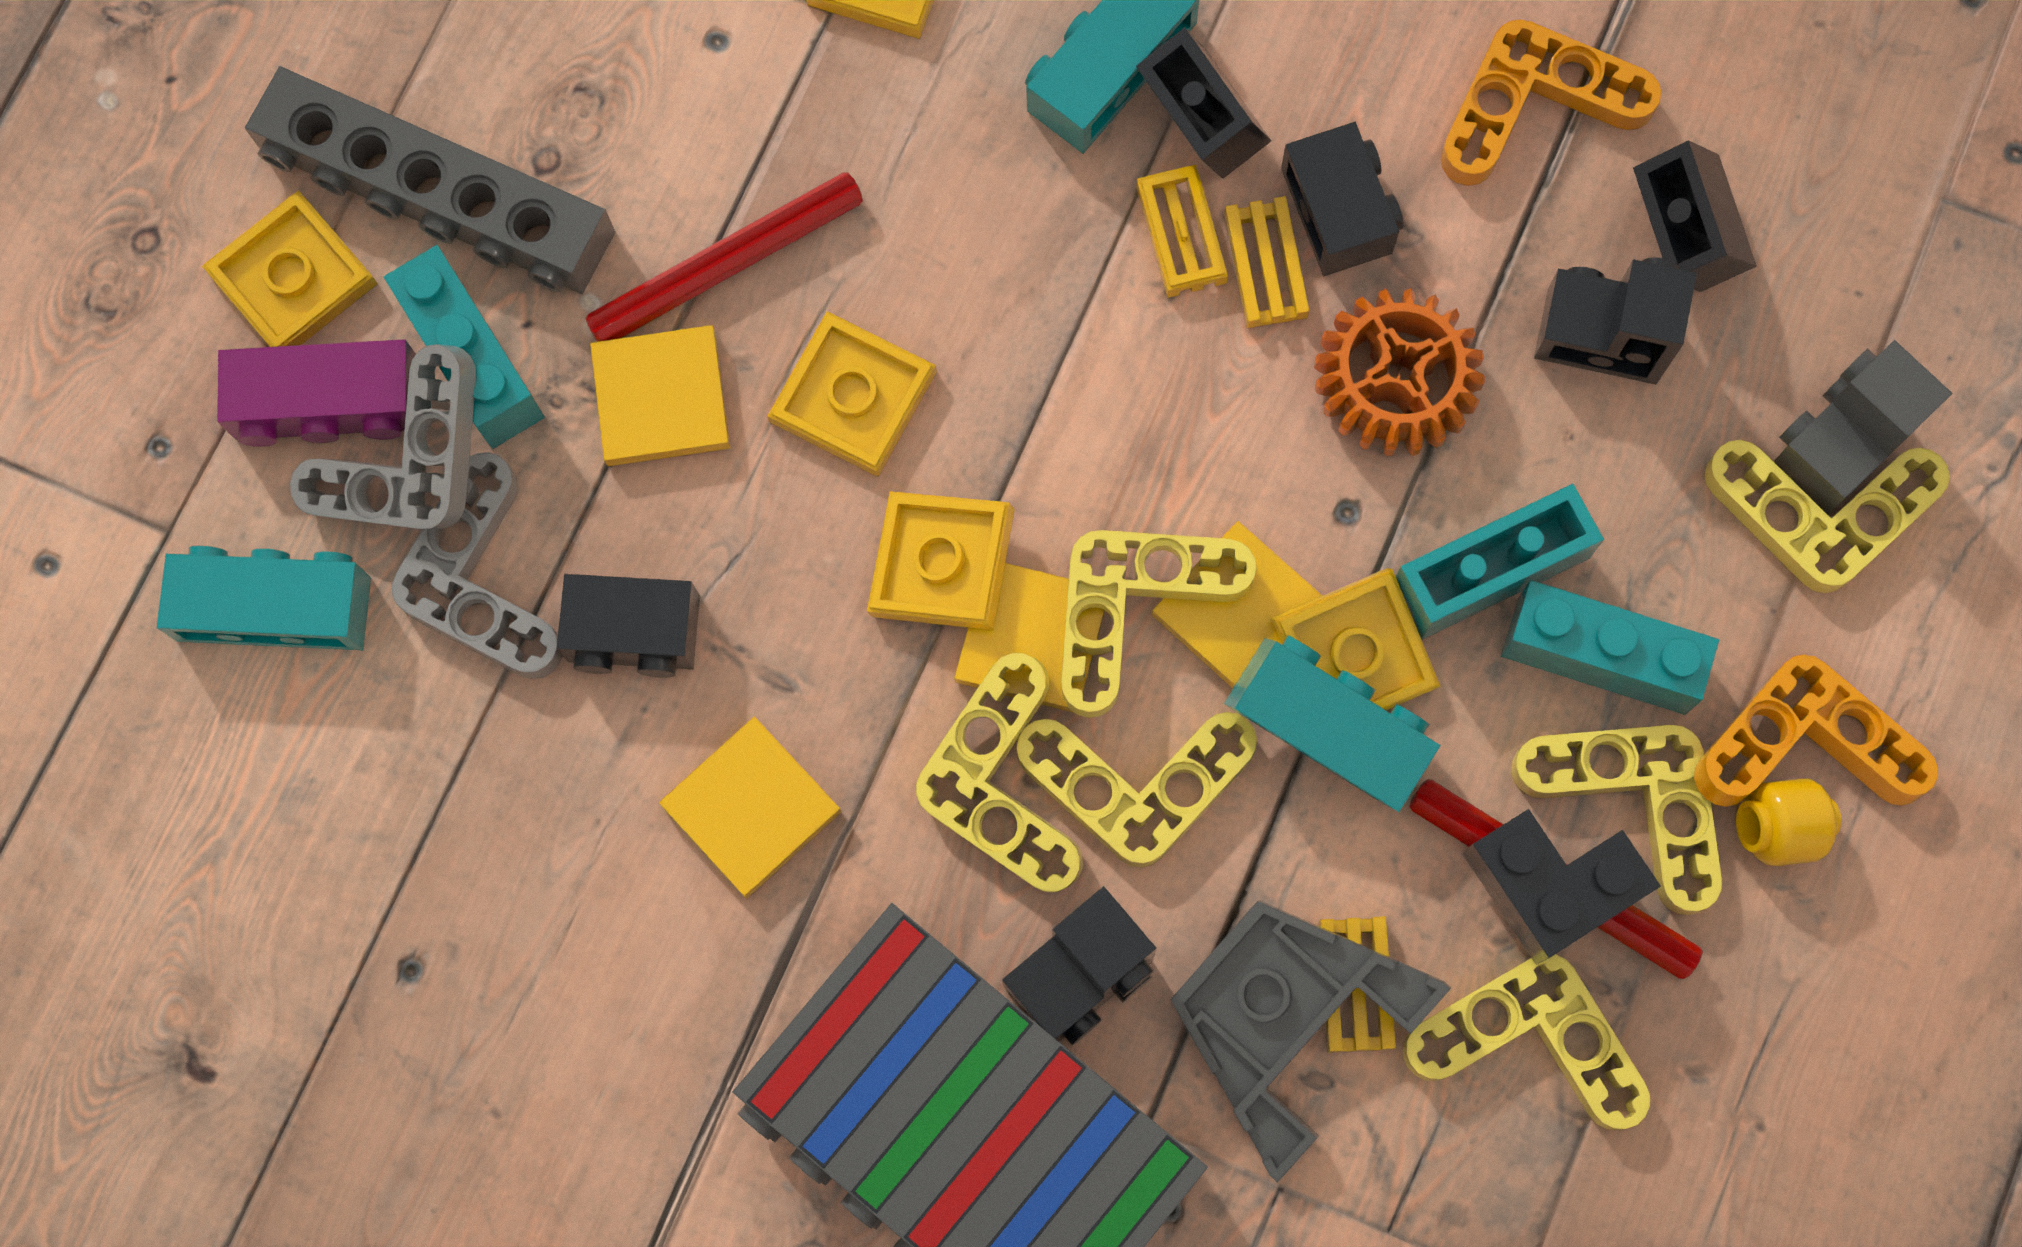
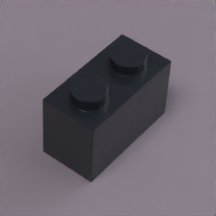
M1185 27L1136 65L1141 75L1201 160L1222 179L1272 141L1207 49Z
M1356 121L1285 144L1281 170L1323 277L1392 254L1400 232L1399 230L1403 229L1402 213L1393 194H1384L1377 176L1382 172L1379 154L1371 139L1363 141Z
M1688 140L1633 167L1662 258L1676 262L1682 270L1697 272L1694 290L1702 292L1757 267L1719 154Z
M564 574L556 649L567 662L574 663L573 668L575 670L585 673L608 674L612 672L613 665L637 666V673L641 675L668 678L675 676L676 669L693 670L700 595L692 581Z

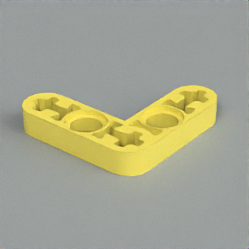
M1735 440L1720 446L1706 464L1704 474L1706 485L1712 494L1805 586L1812 591L1821 593L1835 592L1852 580L1942 496L1948 487L1950 478L1948 466L1940 455L1925 448L1909 449L1899 455L1834 517L1830 518L1759 447L1751 442ZM1741 460L1749 467L1744 475L1746 481L1739 478L1731 483L1724 476L1729 467L1727 462L1734 465ZM1918 468L1925 471L1928 478L1925 479L1923 486L1917 487L1901 503L1892 495L1908 479L1909 472H1915ZM1764 482H1767L1772 488L1766 491L1754 506H1751L1746 500ZM1774 501L1787 502L1793 506L1798 515L1797 528L1790 532H1781L1772 528L1766 520V506ZM1873 505L1883 510L1888 519V529L1884 535H1868L1859 528L1856 521V512L1860 506ZM1845 538L1847 543L1853 547L1836 562L1835 568L1837 571L1830 569L1824 574L1820 572L1815 566L1820 559L1818 552L1822 555L1828 553Z
M1108 530L1090 531L1081 536L1074 544L1070 557L1061 680L1062 696L1067 707L1079 716L1092 718L1100 717L1107 713L1116 703L1120 686L1126 595L1215 602L1236 601L1245 596L1253 584L1257 568L1255 557L1251 550L1240 541L1225 538ZM1101 547L1106 549L1107 559L1127 561V548L1138 549L1134 561L1136 580H1125L1126 566L1119 565L1107 566L1105 576L1092 575L1091 565L1081 563V559L1092 558L1094 548ZM1166 550L1172 552L1181 562V572L1170 582L1155 581L1145 571V560L1155 551ZM1190 552L1202 553L1199 563L1201 567H1217L1221 557H1233L1234 567L1244 569L1245 574L1235 575L1232 585L1220 584V575L1218 573L1200 571L1198 577L1199 585L1188 584L1192 569ZM1097 607L1104 609L1110 614L1113 619V629L1107 637L1101 640H1090L1079 633L1076 627L1077 618L1088 608ZM1073 650L1090 655L1113 653L1111 661L1099 657L1098 681L1101 684L1109 685V690L1099 691L1096 695V702L1083 701L1082 690L1072 688L1073 682L1078 683L1084 680L1086 656L1073 658Z
M1011 653L1001 657L992 666L923 768L916 783V795L920 805L930 815L1026 882L1045 892H1057L1070 887L1081 874L1083 856L1079 846L1069 836L989 782L1018 740L1023 729L1028 725L1045 700L1049 690L1048 673L1038 659L1024 653ZM1025 665H1028L1032 669L1028 680L1035 686V689L1030 696L1018 693L1007 707V709L1019 713V716L1012 725L1002 712L985 707L983 703L989 694H991L995 701L1001 702L1010 687V684L1003 679L1005 672L1008 669L1020 672ZM980 717L992 719L1000 729V742L992 752L985 755L973 752L966 742V730L969 724ZM953 772L960 777L956 788L969 799H976L979 788L988 794V797L973 809L968 826L959 821V817L965 814L968 809L952 800H946L941 806L934 801L938 795V790L932 785L933 779L936 776L948 778ZM995 807L1009 809L1017 820L1015 836L1003 845L990 842L982 830V821L985 814ZM1031 825L1041 831V834L1032 840L1034 844L1046 851H1053L1058 845L1066 850L1062 861L1069 867V870L1065 876L1056 873L1052 874L1048 879L1043 878L1039 874L1043 863L1030 852H1024L1021 863L1012 858L1011 854L1026 842Z
M1231 712L1216 714L1199 728L1140 793L1131 787L1066 726L1056 720L1041 719L1033 721L1026 726L1018 737L1017 755L1019 764L1025 773L1114 855L1129 866L1143 868L1151 866L1162 859L1248 766L1256 750L1257 737L1254 727L1243 716ZM1234 729L1241 734L1238 747L1243 753L1238 757L1231 752L1225 753L1213 767V771L1223 775V777L1218 782H1214L1205 766L1188 757L1194 751H1197L1201 760L1204 761L1213 752L1216 745V739L1212 733L1218 730L1220 733L1227 735ZM1053 736L1058 738L1060 742L1057 746V753L1070 767L1075 756H1080L1085 761V763L1071 771L1063 788L1058 787L1053 782L1062 776V770L1051 760L1044 759L1039 764L1031 760L1035 754L1034 746L1031 743L1034 738L1038 737L1045 742ZM1183 772L1197 777L1202 785L1203 793L1196 804L1189 807H1180L1169 800L1166 795L1165 786L1173 775ZM1089 776L1104 779L1109 784L1112 792L1109 803L1102 809L1095 811L1086 810L1081 807L1074 796V790L1078 782ZM1153 797L1164 814L1180 821V823L1174 829H1171L1164 818L1152 834L1151 839L1157 846L1151 851L1146 847L1140 846L1133 852L1126 847L1129 833L1125 827L1129 823H1133L1140 828L1154 815L1155 809L1144 804Z
M1662 725L1546 735L1530 739L1517 751L1512 760L1511 767L1514 783L1523 793L1534 798H1555L1643 790L1654 875L1661 885L1657 889L1660 900L1669 910L1682 915L1702 912L1717 901L1722 889V876L1711 802L1705 799L1699 792L1694 780L1695 767L1699 759L1704 755V750L1700 740L1691 730L1683 726ZM1666 740L1672 741L1675 751H1685L1687 759L1677 766L1676 772L1670 771L1668 762L1655 761L1647 762L1641 767L1644 777L1637 776L1639 755L1659 752L1665 747ZM1638 741L1641 743L1639 755L1633 742ZM1610 745L1622 754L1624 770L1619 777L1605 779L1598 776L1592 770L1589 759L1594 747ZM1569 747H1576L1575 769L1581 782L1572 781L1574 769H1562L1555 771L1549 777L1548 784L1541 783L1539 774L1528 772L1526 765L1536 758L1537 751L1544 752L1547 762H1566L1572 756ZM1674 802L1684 803L1695 812L1697 828L1693 835L1685 838L1676 837L1665 828L1663 812L1668 804ZM1700 845L1702 855L1694 854L1688 858L1692 878H1703L1705 888L1694 894V901H1689L1686 891L1675 890L1673 880L1684 874L1683 857L1679 855L1669 859L1667 849L1682 851Z
M1556 954L1537 965L1532 958L1421 1022L1411 1034H1407L1403 1043V1058L1409 1070L1423 1080L1439 1081L1452 1076L1535 1027L1587 1114L1597 1125L1607 1130H1624L1638 1125L1646 1117L1650 1108V1093L1643 1078L1574 967L1566 959ZM1539 967L1545 975L1556 971L1562 981L1555 988V993L1559 999L1553 1002L1547 994H1544L1523 1005L1532 1014V1017L1525 1021L1517 999L1504 988V984L1509 981L1513 982L1514 991L1517 994L1537 981V976L1534 972L1535 968ZM1494 999L1505 1007L1508 1014V1024L1500 1035L1487 1036L1480 1033L1474 1026L1472 1011L1475 1004L1480 1000ZM1456 1014L1462 1033L1477 1049L1468 1054L1465 1042L1462 1041L1443 1054L1444 1060L1447 1063L1444 1068L1440 1069L1434 1061L1423 1064L1417 1055V1052L1421 1051L1425 1046L1421 1036L1428 1032L1432 1039L1438 1040L1453 1032L1456 1028L1447 1018ZM1574 1023H1584L1592 1027L1597 1033L1599 1049L1591 1060H1577L1571 1057L1565 1049L1564 1034L1567 1028ZM1612 1057L1617 1069L1604 1073L1614 1088L1628 1087L1631 1090L1633 1098L1626 1102L1629 1115L1624 1118L1618 1110L1607 1113L1601 1104L1609 1096L1603 1082L1598 1077L1587 1085L1581 1073L1601 1067Z

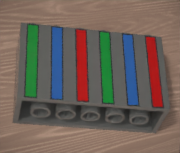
M893 903L881 914L732 1092L745 1103L737 1114L764 1138L767 1140L771 1139L775 1143L782 1135L796 1147L789 1159L818 1184L822 1183L825 1186L833 1179L848 1192L840 1203L870 1229L874 1228L877 1230L883 1222L901 1238L893 1247H1145L1208 1168L1200 1159Z

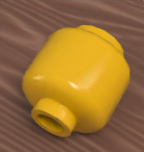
M1812 779L1763 782L1740 804L1736 815L1737 834L1743 847L1752 852L1754 857L1765 865L1784 866L1817 862L1831 851L1836 835L1841 829V813L1838 805L1830 798L1826 790Z

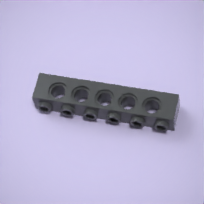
M281 66L278 67L245 126V130L259 147L258 156L273 167L285 172H291L293 167H297L312 174L311 179L316 184L333 194L344 196L347 190L366 198L365 203L371 209L387 218L398 220L401 214L420 222V229L431 237L447 244H452L454 238L474 246V253L485 261L501 268H506L509 262L528 270L527 275L533 281L555 292H561L564 286L583 295L616 232L606 209ZM332 131L330 137L322 144L310 145L312 139L318 133ZM377 154H386L384 161L379 166L373 169H363L365 162L370 157ZM441 178L437 187L432 191L416 193L418 186L426 179ZM485 201L495 202L493 209L487 215L478 218L470 217L472 209L477 204ZM546 225L550 227L546 236L538 241L527 242L523 240L525 234L535 226Z

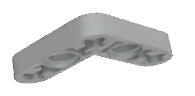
M435 344L422 348L412 359L409 370L402 467L339 459L306 460L299 464L292 474L290 489L295 504L303 512L311 515L415 529L449 528L457 523L463 515L466 504L474 410V397L472 395L476 384V368L471 356L462 348ZM436 366L451 368L450 381L435 379ZM431 400L450 402V410L431 408ZM437 419L441 420L449 431L448 446L439 455L434 454L429 449L426 440L429 426ZM426 466H445L444 474L425 473ZM376 476L385 481L389 494L386 505L380 511L374 510L369 505L366 495L369 482ZM317 479L330 483L346 484L344 494L325 495L320 491H316ZM425 493L440 496V508L433 509V507L425 505Z
M489 452L476 453L469 458L466 503L472 508L479 496L480 491L473 483L478 475L488 478L493 470H495V477L501 486L496 492L486 489L476 503L481 513L485 514L481 521L464 508L463 515L458 521L470 525L472 529L470 543L459 552H446L439 545V536L444 528L422 529L395 574L392 582V596L396 604L407 615L423 625L520 676L529 679L543 678L557 668L562 658L561 653L556 649L558 639L556 631L541 618L468 581L473 569L514 502L518 491L517 478L505 460L499 455ZM439 500L435 508H440L441 500ZM430 577H433L431 585L442 596L452 600L449 603L447 612L441 605L428 598H421L417 605H414L416 597L409 591L415 581L425 584ZM457 589L462 590L460 593H458V594L455 596V593H456V590H457ZM479 603L491 606L494 611V621L489 630L481 635L472 636L466 634L461 627V618L465 610ZM446 614L445 621H440L439 619ZM510 618H515L516 620L512 622L509 626ZM508 626L516 635L529 641H533L538 633L542 634L540 642L547 649L542 658L531 655L526 663L522 662L524 654L515 644L504 639ZM500 642L499 650L493 649Z

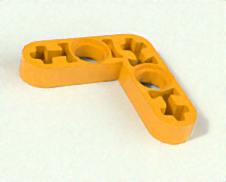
M1522 19L1509 21L1496 32L1450 129L1442 150V169L1448 178L1462 185H1476L1488 179L1499 160L1530 91L1616 128L1633 130L1646 125L1654 115L1662 94L1660 83L1653 74L1639 66L1534 22ZM1517 41L1528 45L1526 54L1521 57L1520 61L1509 57L1510 49L1515 46ZM1546 52H1550L1554 55L1550 60L1545 75L1538 72ZM1567 62L1580 63L1589 71L1591 81L1584 87H1569L1559 78L1558 68ZM1604 75L1611 78L1603 97L1600 98L1595 96ZM1629 88L1640 92L1638 102L1633 109L1622 105L1624 95ZM1486 90H1499L1509 98L1511 109L1503 115L1494 116L1487 114L1478 104L1477 97L1479 94ZM1476 128L1486 134L1478 152L1479 158H1476L1471 165L1460 161L1462 157L1461 150L1464 151L1468 147Z
M1805 654L1793 656L1773 673L1699 759L1694 772L1697 789L1705 799L1719 806L1737 805L1759 787L1797 740L1805 733L1875 794L1890 804L1900 806L1912 804L1931 790L1938 779L1937 763L1934 756L1925 746L1829 665L1815 656ZM1802 677L1809 682L1810 687L1807 690V694L1790 708L1782 700L1788 696L1796 686L1797 680ZM1848 715L1860 720L1867 732L1865 744H1852L1841 735L1838 728L1840 716ZM1752 716H1766L1774 721L1780 731V741L1778 744H1764L1754 736L1750 727ZM1883 743L1887 746V749L1878 756L1880 757L1874 761L1868 755ZM1741 752L1749 760L1736 772L1733 778L1734 781L1730 784L1724 783L1719 778L1723 770L1722 767ZM1902 762L1911 769L1908 775L1909 781L1905 784L1895 776L1899 771L1898 765Z

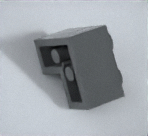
M1896 340L1891 342L1878 356L1867 348L1822 395L1830 405L1817 418H1814L1806 410L1779 437L1787 447L1773 462L1827 515L1953 394Z

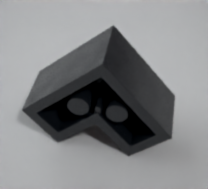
M1656 257L1646 258L1642 261L1633 259L1621 281L1607 279L1602 272L1593 268L1572 267L1568 270L1558 268L1547 290L1534 359L1657 385L1684 344L1697 272L1682 270L1676 262Z
M1529 809L1478 840L1463 853V856L1536 965L1549 959L1661 887L1623 830L1566 865Z
M1105 886L1052 929L1053 937L1002 979L1005 989L1025 1013L1058 1042L1065 1037L1071 1045L1077 1043L1102 1021L1095 1012L1113 995H1116L1122 1003L1125 1002L1152 978L1151 974L1154 972L1150 964L1154 960L1156 946Z

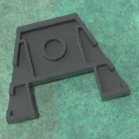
M1259 900L1170 1000L1212 1074L1216 1075L1234 1107L1233 1111L1244 1131H1247L1263 1159L1262 1163L1267 1172L1278 1183L1319 1135L1269 1090V1085L1356 988H1360L1411 1034L1452 987L1439 978Z

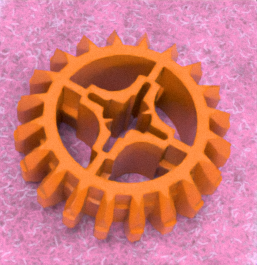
M1385 288L1378 293L1376 308L1361 296L1355 300L1353 306L1354 315L1341 310L1334 320V326L1337 331L1327 330L1323 333L1320 345L1326 352L1317 354L1314 362V369L1325 374L1316 380V393L1323 396H1332L1324 404L1323 412L1326 417H1334L1344 413L1345 416L1338 429L1341 436L1351 434L1356 428L1363 431L1359 443L1362 450L1369 449L1374 437L1385 440L1383 451L1387 457L1394 455L1399 441H1404L1407 451L1410 455L1414 456L1418 455L1422 449L1423 437L1429 444L1438 448L1446 440L1445 429L1456 434L1460 433L1466 423L1463 414H1473L1479 404V399H1477L1473 392L1480 391L1485 383L1484 374L1474 370L1483 362V350L1467 348L1474 340V327L1455 330L1454 327L1460 316L1457 308L1449 310L1441 316L1435 312L1439 303L1436 294L1430 296L1426 300L1425 305L1421 306L1414 304L1415 293L1412 288L1404 291L1400 303H1394L1392 295ZM1396 332L1411 334L1424 341L1418 343L1407 342L1401 339ZM1368 340L1372 347L1370 358L1374 363V367L1365 372L1363 380L1354 384L1349 369V357L1358 345ZM1443 361L1448 375V392L1438 403L1432 406L1427 398L1429 387L1424 378L1432 374L1436 364ZM1393 364L1398 365V372L1402 366L1411 371L1409 379L1400 380V373L1396 379L1391 377L1389 373L1387 374L1389 366ZM1380 401H1388L1397 405L1404 414L1388 412L1373 404Z

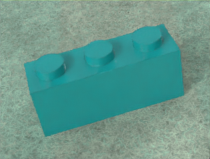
M1102 0L1090 14L1087 11L1081 12L1068 27L1064 35L1065 43L1052 58L1048 55L1042 56L1029 71L1025 80V85H1027V112L1084 154L1146 83L1136 65L1184 27L1190 32L1197 24L1199 0Z
M438 245L433 246L383 276L426 346L435 344L456 346L464 349L471 356L476 368V384L472 395L474 397L473 423L492 450L546 418ZM439 367L447 381H450L451 368Z
M1572 483L1400 566L1396 579L1420 638L1423 640L1522 592L1530 580L1541 583L1590 559L1604 538Z
M191 546L189 547L188 554L166 553L156 628L176 642L363 651L371 577L356 562H352L353 558L351 556L338 552L314 553L313 560L290 559V554L274 549H254L251 551V557L228 556V552L221 548Z
M1530 580L1518 597L1500 657L1686 715L1703 700L1720 639Z
M1288 635L1283 644L1264 638L1224 704L1377 801L1400 812L1441 746L1424 735L1430 724L1398 704L1395 705L1391 713L1387 712L1370 701L1376 691L1374 688L1344 670L1335 679L1315 665L1321 655L1295 638Z

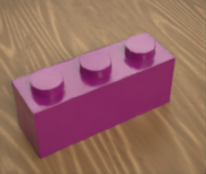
M406 339L218 350L217 422L239 443L253 447L272 446L277 443V438L301 437L302 440L311 443H331L339 440V434L363 433L365 437L377 440L398 438L401 436V431H405L409 370L416 353Z

